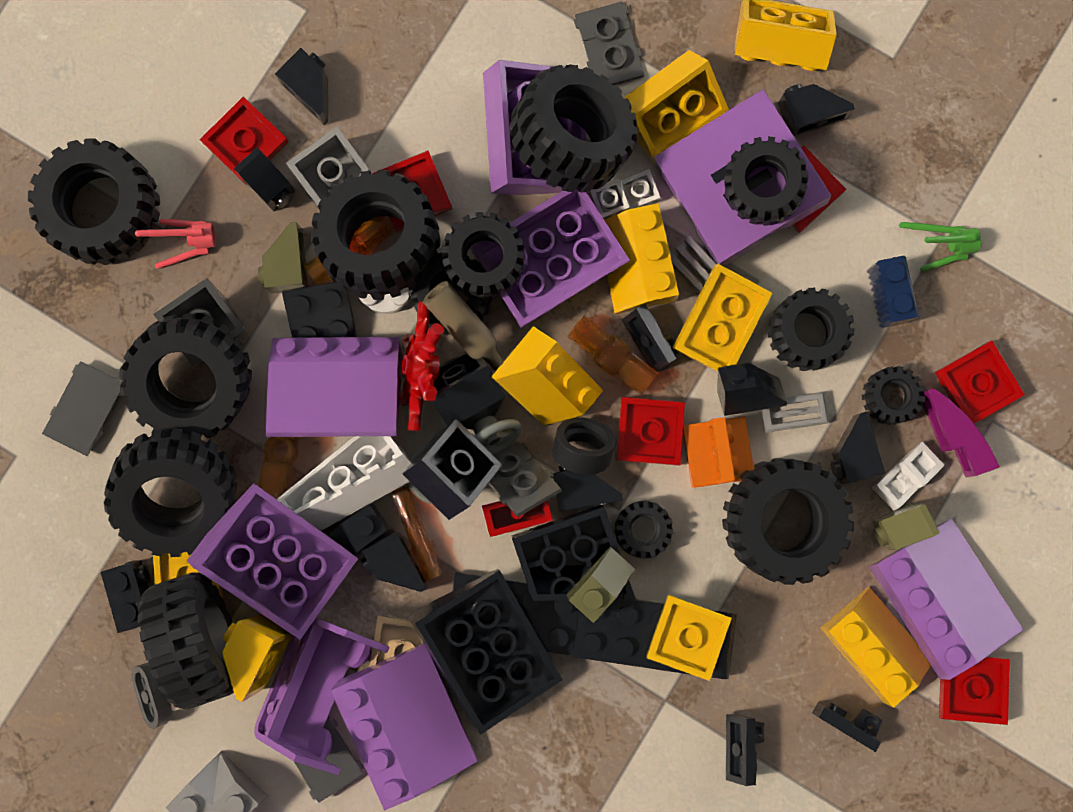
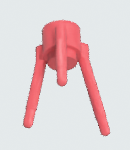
M162 218L159 220V223L162 225L186 227L187 229L137 230L135 232V235L138 237L186 236L188 245L196 248L156 263L155 267L157 269L197 255L209 254V248L216 246V234L212 222Z

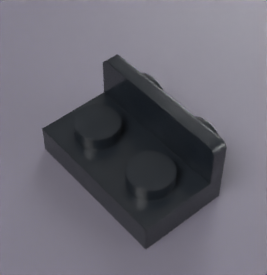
M134 560L100 572L117 633L140 627L138 624V615L140 614L138 606L141 596L149 588L148 583H150V574L146 565H142L141 560Z

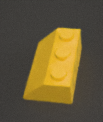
M742 0L735 39V55L747 61H756L757 59L768 60L777 66L798 65L807 71L827 70L837 36L834 11L772 0Z
M691 50L685 52L624 97V99L628 98L632 105L631 113H635L637 142L654 163L656 155L729 111L709 61Z
M659 203L628 209L605 219L604 221L630 260V262L607 275L614 313L619 314L633 311L644 304L647 307L676 302L679 291Z
M534 326L492 375V378L544 426L584 415L603 392L600 386L557 341Z
M867 587L820 627L880 700L893 708L919 686L931 666L917 642L870 587Z
M262 614L240 620L237 624L232 623L223 637V642L226 645L222 655L235 697L241 702L266 688L292 637L291 633Z

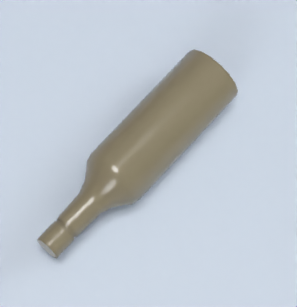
M444 281L434 287L425 296L423 303L473 359L483 357L485 362L497 371L504 361L498 355L494 335L448 281Z

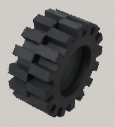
M891 366L876 372L867 379L868 383L864 384L863 387L865 394H862V400L866 401L864 408L865 411L869 410L871 412L869 416L872 419L877 418L879 419L878 422L882 424L895 425L913 419L916 416L915 414L921 411L923 407L920 404L925 402V396H922L921 392H924L925 388L924 386H919L918 382L921 379L919 376L913 377L912 370H903L904 367L901 366L895 368ZM888 384H896L904 392V401L897 408L889 407L882 399V391Z
M638 501L626 506L619 513L615 522L614 531L619 546L626 553L642 559L653 558L663 553L666 547L670 545L671 537L674 533V529H672L673 522L667 514L668 512L660 507L659 504L649 501ZM640 517L650 518L656 526V534L648 542H639L632 535V524Z

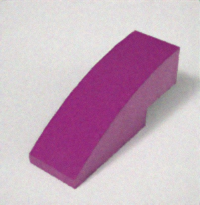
M934 388L921 393L922 396H925V402L922 404L941 451L955 450L965 477L978 476L1000 467L979 429L961 409Z

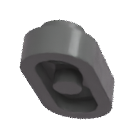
M147 662L135 666L132 669L131 676L143 719L150 728L155 729L169 722L172 707L166 700L165 694L161 693L157 687L158 683L152 677L151 668Z

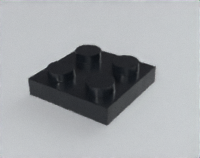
M336 281L282 291L292 338L358 337L349 294L341 289Z

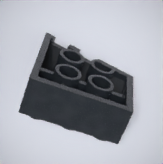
M598 505L511 535L533 601L568 600L566 594L610 546L621 556L603 505ZM629 579L616 599L636 600Z

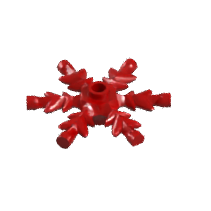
M418 302L415 335L407 334L402 337V344L406 348V355L402 361V374L407 375L403 382L400 393V406L405 407L409 404V431H421L424 400L435 401L437 389L434 387V381L439 373V357L433 354L444 332V327L438 323H434L429 328L430 310L423 302Z

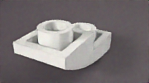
M650 169L624 180L616 179L599 189L591 190L596 208L603 219L628 209L647 206L662 200Z

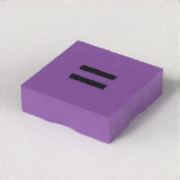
M764 89L654 157L656 168L677 202L682 205L691 217L697 234L715 263L724 267L758 247L771 234L794 225L825 206L831 197L830 192ZM768 136L775 137V142L781 143L782 139L789 142V148L796 147L800 151L799 157L800 159L804 157L806 161L805 169L808 171L807 189L800 207L796 208L792 216H786L784 221L778 224L776 221H772L768 226H763V222H757L754 225L749 223L750 219L745 217L742 220L738 217V212L736 210L732 211L729 206V200L725 196L724 185L726 166L728 162L730 163L731 155L735 150L738 152L741 150L742 144L748 142L749 145L753 144L754 138L761 137L762 141H768ZM762 166L752 170L747 175L746 185L753 194L768 198L776 196L784 189L785 179L777 169Z

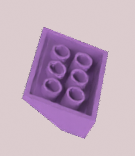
M498 60L483 72L491 193L531 195L560 193L562 191V187L556 186L553 188L547 185V181L542 177L536 178L531 173L532 169L528 165H523L519 158L521 154L515 151L512 143L514 137H511L510 134L512 112L532 79H535L538 73L553 66ZM556 116L567 132L578 139L586 141V131L580 125L568 118Z
M577 189L574 192L561 191L510 223L511 227H516L519 231V237L522 238L525 267L523 273L520 274V280L517 285L513 284L511 291L507 294L502 292L498 295L519 326L523 328L630 262L587 192H578ZM480 241L471 246L474 258L480 263V267L485 272L496 269L503 260L502 248L494 242Z
M400 337L273 338L268 362L266 436H397L403 361Z
M253 483L206 534L187 562L203 575L298 639H301L358 558Z
M952 518L937 526L940 534L900 548L869 566L939 679L946 680L954 678L979 663L1023 631L1022 626Z
M424 643L338 680L330 690L384 811L419 796L478 762L476 753L443 679Z

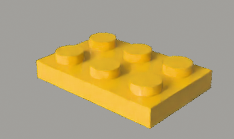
M715 264L672 349L718 372L719 367L736 365L772 292L720 264Z

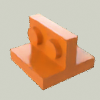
M745 416L725 419V417L715 418L708 422L683 425V438L691 488L742 481L740 475L744 471L754 470Z

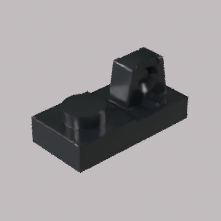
M646 304L636 308L622 319L623 324L653 373L677 359L675 354L678 351L672 349L676 341L674 335H662L654 315L649 311Z
M819 702L815 706L812 713L874 752L877 751L881 742L876 739L882 723V719L862 709L856 718L850 722L845 718L848 712L832 702L827 707Z
M726 714L727 781L744 786L756 785L757 752L755 751V744L764 742V722L755 721L756 718L739 714Z

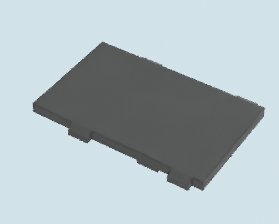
M622 1L575 14L576 19H574L575 27L580 31L588 57L587 67L593 69L594 73L598 76L603 74L609 78L608 82L612 85L644 77L639 59L642 56L640 48L635 46L626 16L629 12L627 6L623 5Z
M80 361L78 365H75L72 371L73 375L57 406H54L49 414L51 417L42 434L88 456L96 440L101 439L104 433L102 428L117 403V399L119 396L123 397L120 391L122 381Z
M518 441L493 455L502 465L488 482L500 496L499 500L502 504L507 505L517 517L562 492L558 484L552 479V473L548 469L544 470L532 455L527 452L528 447L524 443L520 444Z
M329 715L324 728L330 731L333 746L325 760L341 768L339 775L294 762L311 790L309 793L312 799H316L318 803L364 774L361 770L364 768L359 759L355 760L336 728L339 725L334 718L330 719Z

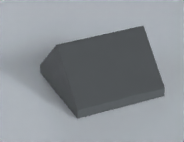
M205 278L153 314L159 322H162L167 316L175 314L178 318H182L185 313L195 314L197 320H202L204 316L214 319L212 325L220 328L224 324L230 329L228 335L232 339L245 331L243 324L227 298L208 278ZM183 353L192 366L201 361L200 358L192 354Z

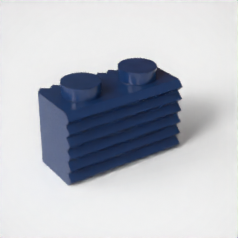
M906 256L879 260L868 268L866 272L870 274L868 278L871 282L869 284L873 286L871 288V291L874 292L872 296L875 298L873 302L877 304L875 308L878 310L876 314L880 316L878 321L881 322L879 325L881 328L910 323L920 317Z

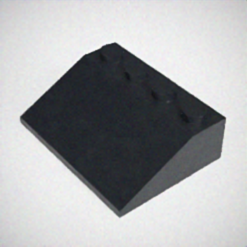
M499 569L432 601L408 617L470 724L480 735L562 681L560 674Z

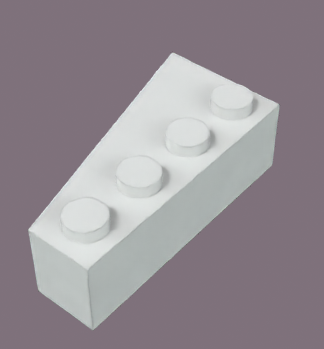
M354 436L277 500L315 528L322 531L408 483L409 481L402 473L412 463V460L394 436Z

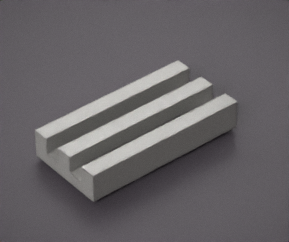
M689 236L670 253L673 267L700 294L704 286L677 257L681 255L705 281L709 277L708 272L687 252L686 248L688 247L710 271H712L716 263Z
M824 392L786 397L787 404L817 400L818 406L770 413L769 409H764L761 414L762 421H764V433L829 423ZM820 413V418L775 425L771 423V419Z

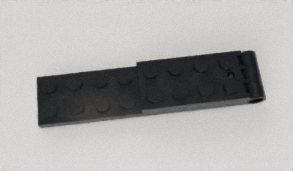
M456 572L453 591L483 576ZM506 580L546 652L571 655L575 658L689 674L646 657L665 603L639 599H615L593 623L569 600L533 601L527 583ZM715 611L731 617V621L711 677L729 679L737 614Z

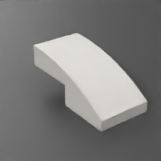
M921 442L871 488L894 511L899 509L920 487L925 486L941 470L944 464Z

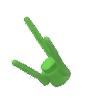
M899 223L900 228L950 233L949 236L926 237L924 239L926 243H948L949 250L955 252V254L921 266V272L955 261L967 260L969 253H977L981 247V236L977 228L965 229L964 226L951 227L922 223Z

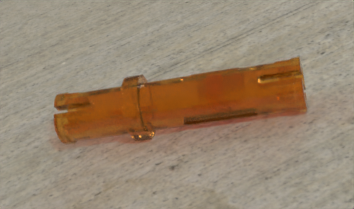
M408 486L390 492L412 547L410 553L412 556L415 555L425 581L443 575L433 550L435 544L428 538ZM406 506H407V509H408V511H409V514H410V516H411V519H412V521H413V524H414V526H415L416 531H415L414 528H413V525H412V523H411L410 517H409L408 512H407V510H406Z

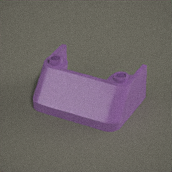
M315 618L301 639L294 635L291 637L257 718L254 729L256 739L294 762L339 775L341 768L325 760L333 746L331 733L324 728L335 700L330 690L338 680L344 678L348 666L358 668L368 660L371 647L387 653L389 646Z

